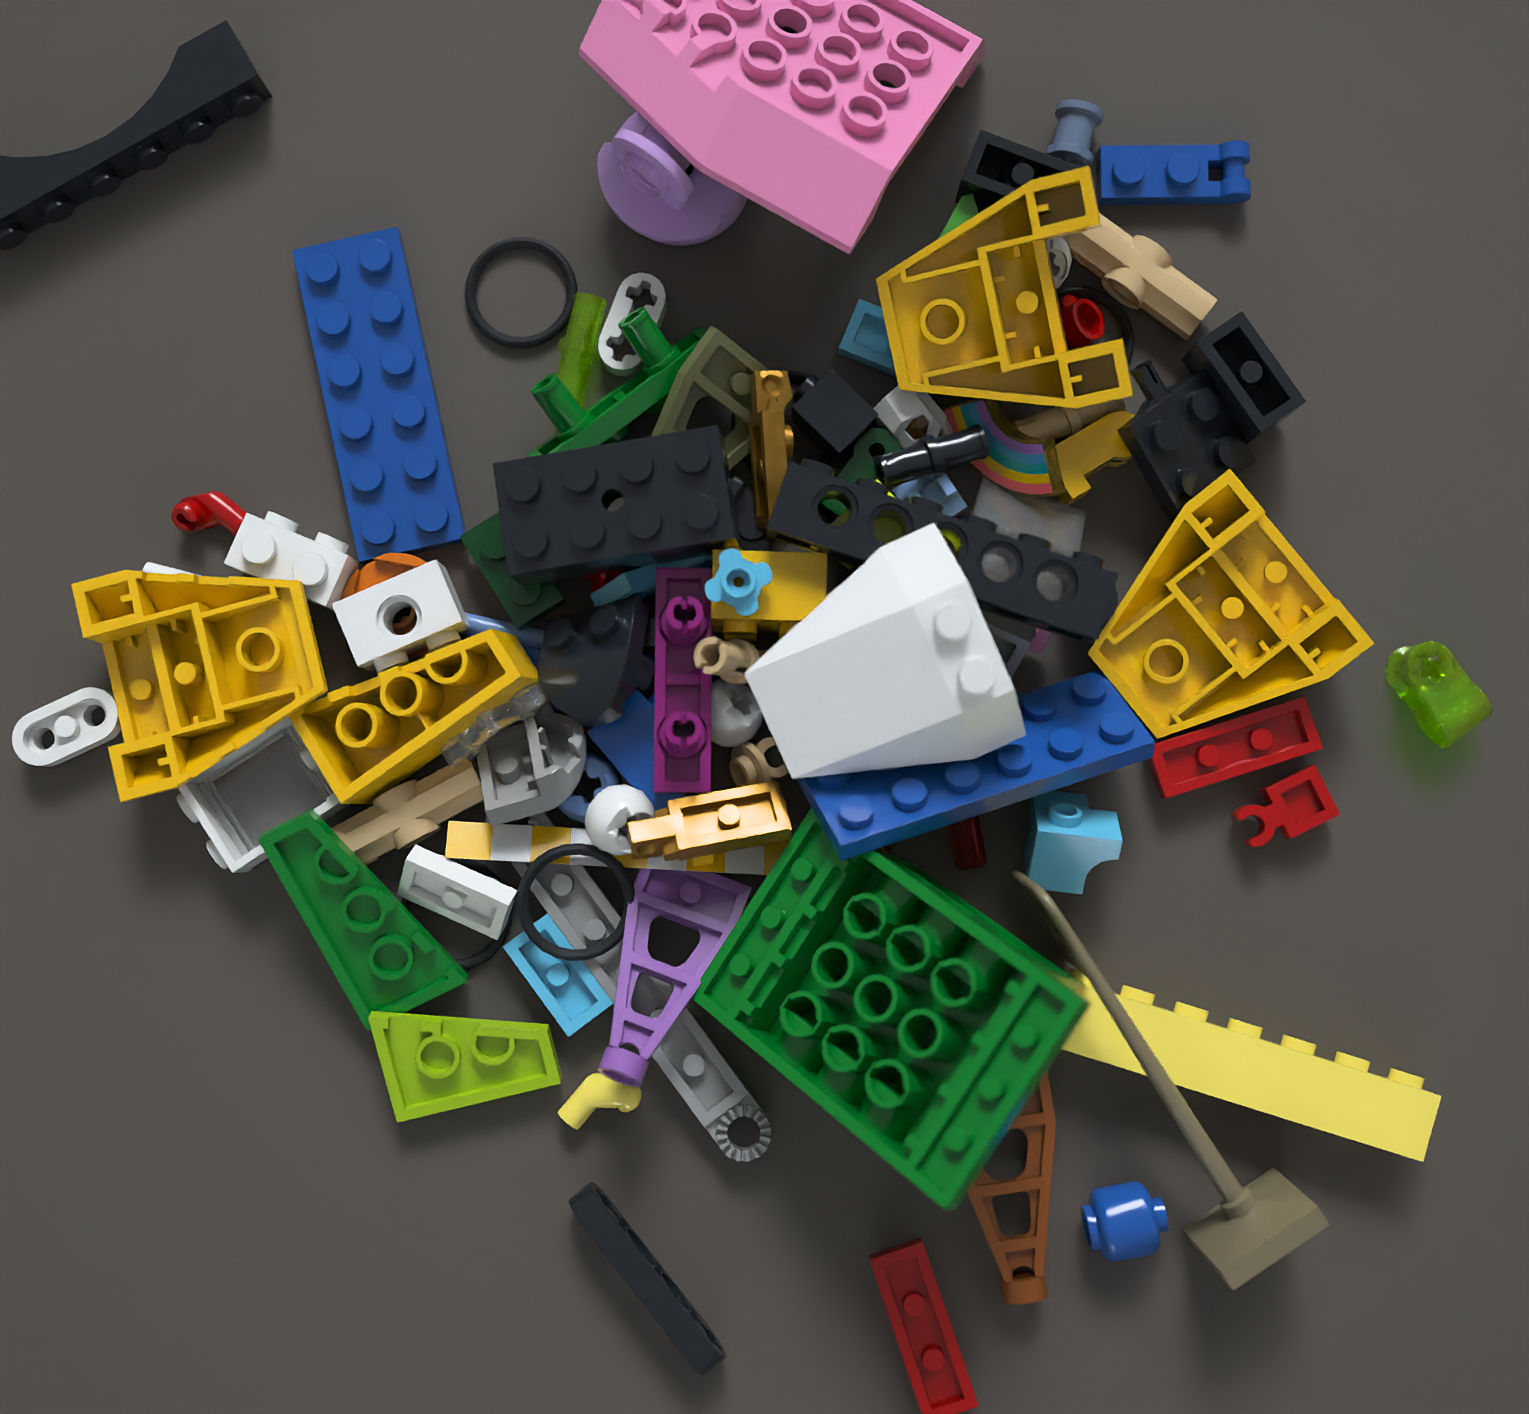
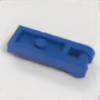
M1240 140L1228 141L1219 145H1101L1097 152L1098 205L1243 203L1251 199V181L1245 178V165L1250 162V145L1248 142ZM1208 168H1223V180L1209 181Z

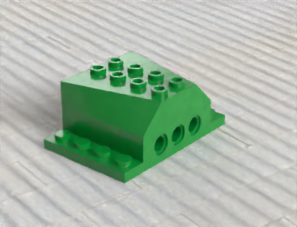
M812 807L700 979L701 984L692 996L695 1002L945 1210H955L1091 1005L1090 1002L1074 992L1082 984L911 861L882 848L841 861Z

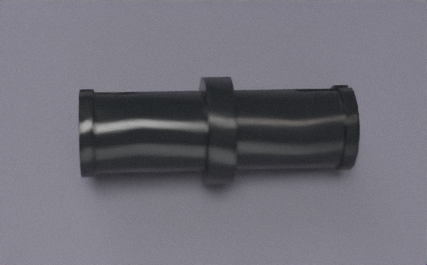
M979 424L938 438L929 434L920 437L916 445L885 455L875 456L873 459L874 470L877 479L889 489L925 476L934 480L943 477L947 469L978 459L988 458L989 444L986 434Z

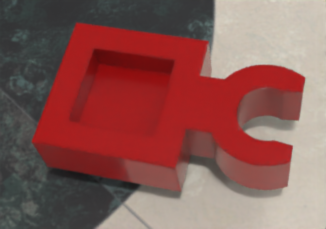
M1309 765L1260 789L1267 803L1266 805L1241 806L1234 810L1230 816L1233 821H1240L1248 816H1253L1258 821V832L1243 841L1246 847H1258L1271 840L1277 827L1280 828L1285 839H1292L1340 815L1316 766Z

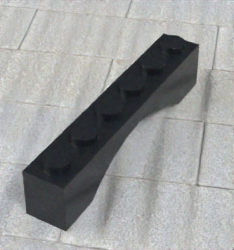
M227 20L179 46L168 73L152 97L129 120L106 136L77 149L48 156L10 157L0 155V250L17 247L26 240L27 234L47 223H57L65 220L74 212L75 207L93 197L111 194L120 187L123 180L141 170H152L159 167L167 160L168 155L187 144H197L207 140L219 126L235 117L243 118L253 114L260 108L262 102L273 97Z

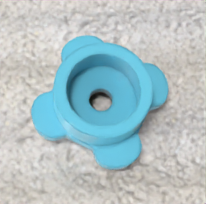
M737 549L724 550L719 555L720 567L715 577L708 580L705 584L706 596L712 602L723 601L725 604L734 607L741 616L752 615L758 609L757 598L761 593L762 587L768 585L772 580L771 568L764 562L755 564L742 558L740 551ZM736 577H741L744 580V585L740 588L733 585V580Z

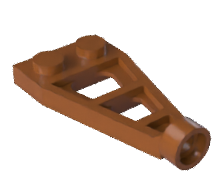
M1048 1070L1009 1127V1129L1017 1128L1022 1130L1027 1138L1026 1163L1021 1174L1013 1178L996 1180L990 1177L983 1167L967 1191L969 1200L1001 1274L1000 1283L1003 1302L1011 1305L1030 1304L1048 1298L1044 1270L1056 1132V1118ZM1025 1191L1029 1196L1030 1203L1029 1230L1025 1234L1005 1236L998 1227L992 1205L993 1198L996 1195ZM1020 1266H1026L1031 1269L1028 1271L1014 1272V1270Z

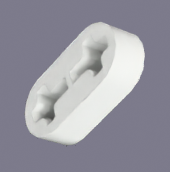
M636 273L623 280L618 288L599 337L598 350L601 361L605 368L616 376L627 377L634 375L644 364L637 353L635 356L625 355L622 362L616 361L614 350L610 348L612 343L621 345L625 338L618 327V323L635 310L633 300L629 298L630 295L640 296L643 289L650 290L651 299L656 304L654 306L645 305L644 308L658 328H660L666 313L667 300L664 286L659 279L651 274Z

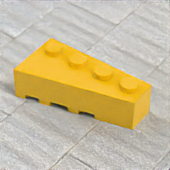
M489 629L425 655V658L410 664L395 666L378 673L377 677L357 685L344 686L329 692L326 697L308 703L288 717L340 804H371L375 798L401 783L540 684L538 670L516 635Z

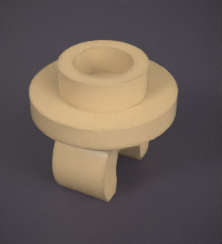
M773 737L765 738L755 745L745 742L732 749L729 771L738 787L776 781L789 772L786 764L773 768L768 765L764 757L765 751L776 745Z

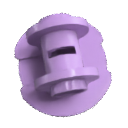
M637 111L626 120L611 142L603 144L598 153V177L604 197L610 208L628 227L656 242L685 246L710 240L732 225L747 201V197L703 174L694 166L693 172L688 176L685 170L691 163Z

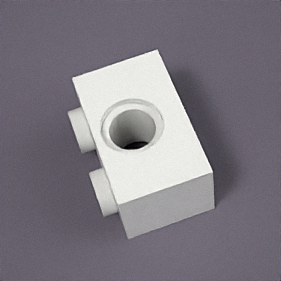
M436 559L332 604L357 666L368 671L376 669L377 673L395 666L407 665L410 662L407 655L425 647H428L429 652H433L461 640L459 633L471 628L446 567ZM403 608H414L417 614L415 627L405 635H396L392 626L395 614Z

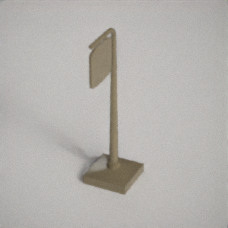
M1012 869L1009 873L1010 878L1022 886V893L1061 954L1090 981L1222 1197L1217 1206L1182 1229L1198 1253L1234 1291L1328 1227L1330 1224L1320 1208L1274 1167L1248 1185H1240L1055 902L1039 884L1018 869Z

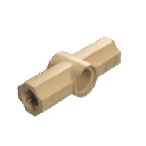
M1100 213L1102 227L1063 236L1068 244L1071 257L1099 276L1104 290L1112 298L1130 309L1137 310L1141 307L1185 341L1188 340L1217 302V299L1172 267L1173 261L1170 255L1158 243L1144 236H1130Z
M470 755L459 758L420 781H417V779L410 780L390 789L372 801V807L331 829L367 866L394 849L401 851L425 840L441 830V824L484 802L479 767Z

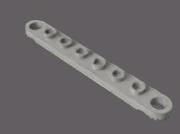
M546 812L529 816L528 825L556 827ZM486 814V823H490L488 816ZM510 861L521 877H523L526 869L532 864V862ZM549 863L536 875L530 887L574 949H586L604 941L616 929L622 918L585 865ZM622 940L605 954L589 960H582L613 1003L615 1002ZM643 973L640 974L636 979L631 999L632 1010L653 1019L657 1018L662 1013L673 992L672 984ZM686 1006L652 1057L727 1157L738 1162H749L757 1159L768 1149L771 1142L772 1126L770 1119L695 1015ZM739 1116L753 1118L760 1127L759 1139L749 1147L735 1145L728 1136L727 1130L729 1125Z

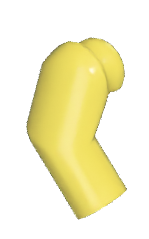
M594 1073L581 1083L557 1113L568 1125L578 1130L596 1108L618 1107L622 1112L634 1110L641 1101L642 1091L640 1087L627 1086L613 1081L601 1073Z

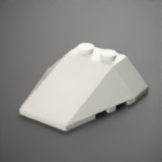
M935 523L879 547L866 559V562L841 585H838L800 623H797L744 672L792 779L970 760L1026 736L1015 689L969 583Z

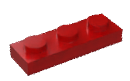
M1306 696L1155 743L1153 757L1149 758L1148 761L1160 798L1165 799L1323 749Z
M919 1237L868 1255L921 1413L958 1414L978 1407L979 1404L922 1238Z

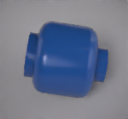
M1138 1181L1097 1187L1090 1193L1088 1204L1081 1205L1080 1207L1083 1229L1089 1249L1091 1251L1099 1250L1104 1259L1109 1262H1118L1154 1254L1160 1243L1159 1232L1168 1231L1169 1229L1167 1214L1161 1197L1151 1198L1147 1188Z

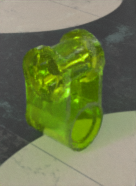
M1430 641L1421 642L1415 646H1404L1395 650L1388 657L1385 672L1389 684L1413 713L1417 724L1425 735L1441 748L1447 749L1492 715V707L1486 695L1470 680L1453 657L1451 651L1443 644ZM1432 656H1437L1439 659L1434 660ZM1401 677H1407L1408 680L1404 681Z

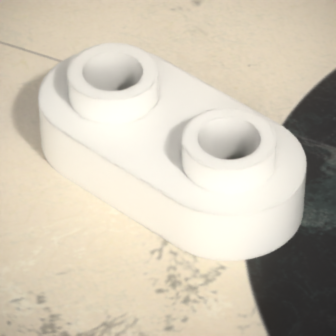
M83 688L26 714L17 722L13 730L12 744L16 754L28 764L50 767L112 740L121 731L114 695L110 691L99 688ZM102 707L105 712V719L102 724L95 726L91 719L92 712L96 708ZM51 730L54 733L55 741L49 749H45L42 745V736L46 731Z

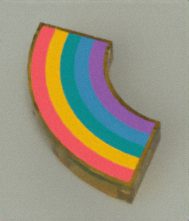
M978 398L941 408L947 416V421L950 423L953 432L970 428L975 424H979L983 428L989 444V456L986 459H978L969 463L984 478L1007 491L1030 497L1056 496L1066 492L1054 438L1041 439L1022 433L1007 420L997 400Z

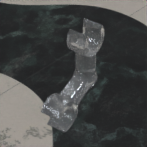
M537 682L532 683L518 691L510 700L491 710L479 713L475 721L464 732L447 741L440 748V751L452 769L464 758H467L470 762L483 751L481 746L490 737L518 720L526 721L543 711L540 706L548 702L549 699Z

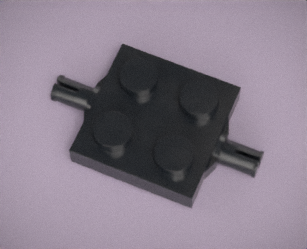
M1147 360L1130 371L1146 399L1140 406L1137 414L1117 431L1171 523L1187 502L1228 469H1231L1238 476L1252 465L1256 459L1205 368L1191 371L1175 385L1165 387L1153 367L1152 361Z

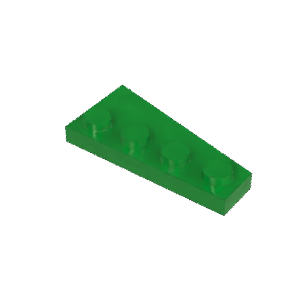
M313 809L260 834L258 841L367 1031L371 1029L368 1019L371 1011L405 1013L467 982L468 973Z

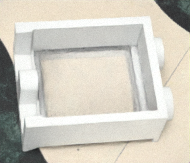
M289 717L179 787L178 789L181 793L176 796L177 802L185 815L194 823L199 821L210 837V840L206 842V846L212 858L221 868L227 869L229 867L232 873L249 872L253 867L268 858L258 841L261 833L310 809H313L325 821L350 805L340 804Z

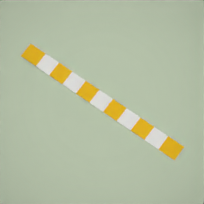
M448 821L445 858L533 863L537 857L549 849L564 844L583 843L596 845L591 841L585 828L514 824L491 826L490 823ZM790 840L714 854L712 864L692 868L689 859L664 861L663 855L634 860L632 854L613 856L623 864L624 868L768 875ZM567 855L550 863L608 867L603 862L584 855Z

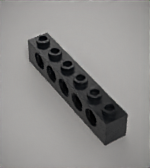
M803 459L801 465L789 462L765 536L814 553H827V557L859 568L879 547L886 545L880 542L873 533L872 526L875 520L879 518L895 520L901 527L902 537L935 523L941 536L948 538L953 543L956 551L955 560L969 583L979 609L1085 645L1098 640L1119 576L1118 573L1104 569L1106 562L1103 559L1083 552H1073L1071 557L1050 550L1051 542L1031 534L1019 533L1017 539L996 532L998 526L996 523L979 516L965 515L964 519L960 520L942 514L943 506L926 498L911 496L910 501L907 502L889 496V488L870 479L857 478L854 484L833 477L835 470L832 467L814 460ZM829 499L840 501L848 510V521L839 526L826 524L818 514V505ZM996 554L1005 559L1009 567V575L1006 581L996 582L985 575L982 568V561L985 555ZM1041 572L1052 573L1061 581L1062 594L1059 600H1049L1039 592L1037 579Z

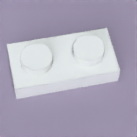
M415 844L405 860L397 895L498 940L507 925L517 890Z

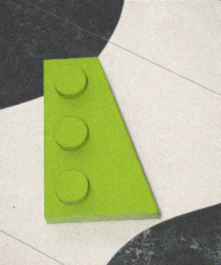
M371 1011L368 1017L397 1123L561 1084L562 1073L549 1024Z

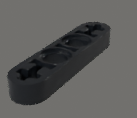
M590 1182L569 1199V1205L578 1221L689 1364L700 1375L704 1376L727 1357L726 1352L714 1332L604 1191L594 1182Z

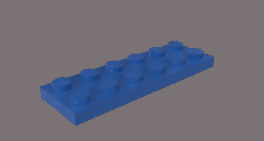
M398 227L292 250L358 561L366 565L375 561L373 558L386 553L415 554L463 543L459 536L467 532L400 230Z
M1099 669L1017 695L1026 736L975 759L797 778V782L842 861L1152 758L1155 740L1105 674Z

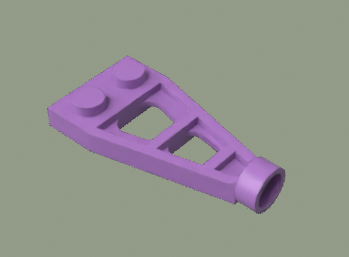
M640 868L633 885L635 889L634 901L632 904H629L628 901L610 1041L598 1067V1071L602 1075L627 1086H641L649 1065V1059L700 986L702 975L741 917L752 887L713 872ZM657 917H663L698 931L700 936L699 944L684 964L673 967L651 958L648 952L649 930L652 921ZM642 973L673 986V992L662 1013L654 1019L634 1012L631 1008V999L636 979ZM624 1044H631L638 1049L639 1055L619 1047Z

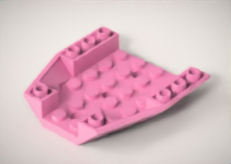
M602 0L581 43L578 55L700 172L845 253L850 254L874 219L885 188L954 87L958 85L963 88L982 61L986 49L982 38L912 0ZM786 26L794 29L797 33H788L781 29ZM884 80L890 82L896 88H887L878 82Z

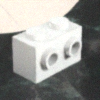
M271 511L267 512L265 519L246 512L224 564L253 578L299 580L303 583L307 601L335 612L332 604L341 600L343 589L349 577L357 569L361 570L363 567L362 564L346 554L349 545L318 532L315 541L296 533L299 527L298 523Z

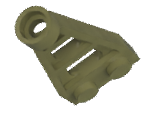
M710 326L679 369L651 436L685 431L696 402L702 397L710 396L732 412L735 418L734 428L724 437L730 470L750 453L748 420L752 417L750 375L755 371H766L769 369L720 330ZM791 388L792 396H793V394H794L796 391ZM792 399L785 405L784 413L793 402Z

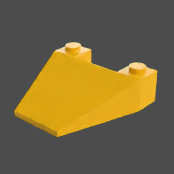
M1089 166L1027 182L876 278L899 390L1068 408H1080L1133 396L1123 338L1068 350L1046 240L1102 227Z

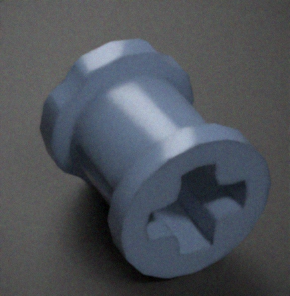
M1076 99L1062 100L1057 103L1054 114L1056 119H1058L1054 142L1047 146L1045 154L1080 167L1089 166L1091 168L1094 157L1089 150L1094 129L1101 125L1104 113L1097 105L1087 101Z

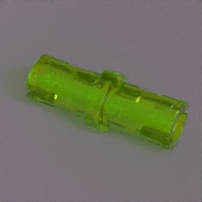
M578 292L573 297L574 303L565 338H560L557 352L561 354L557 375L578 404L584 407V398L592 364L598 362L600 358L597 343L608 302L597 295Z

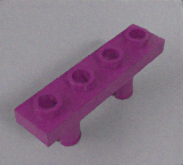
M656 567L653 794L711 793L712 674H705L702 672L704 668H697L694 661V651L702 639L712 637L711 601L705 593V584L708 580L712 579V568Z

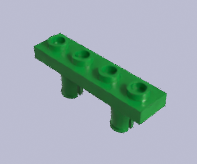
M644 307L628 314L618 323V327L644 363L642 368L586 410L581 408L556 373H552L540 380L531 388L530 393L557 430L554 435L536 447L527 456L532 457L609 444L620 440L629 430L628 423L643 412L645 414H652L664 406L679 369L707 330L697 326L678 342L670 345Z

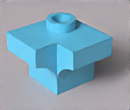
M1050 791L1030 798L1028 806V832L1023 855L1025 875L1039 884L1044 890L1082 894L1086 876L1094 866L1107 860H1119L1123 840L1117 812L1089 809L1086 794Z

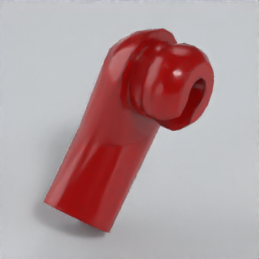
M211 491L183 498L179 504L173 507L171 519L177 529L184 532L222 526L236 537L246 511L222 492Z

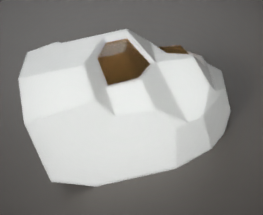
M897 386L873 408L879 414L876 428H884L890 431L898 439L901 449L916 445L920 437L929 434L938 438L954 433L950 423L947 421V416L928 393L899 390V386Z

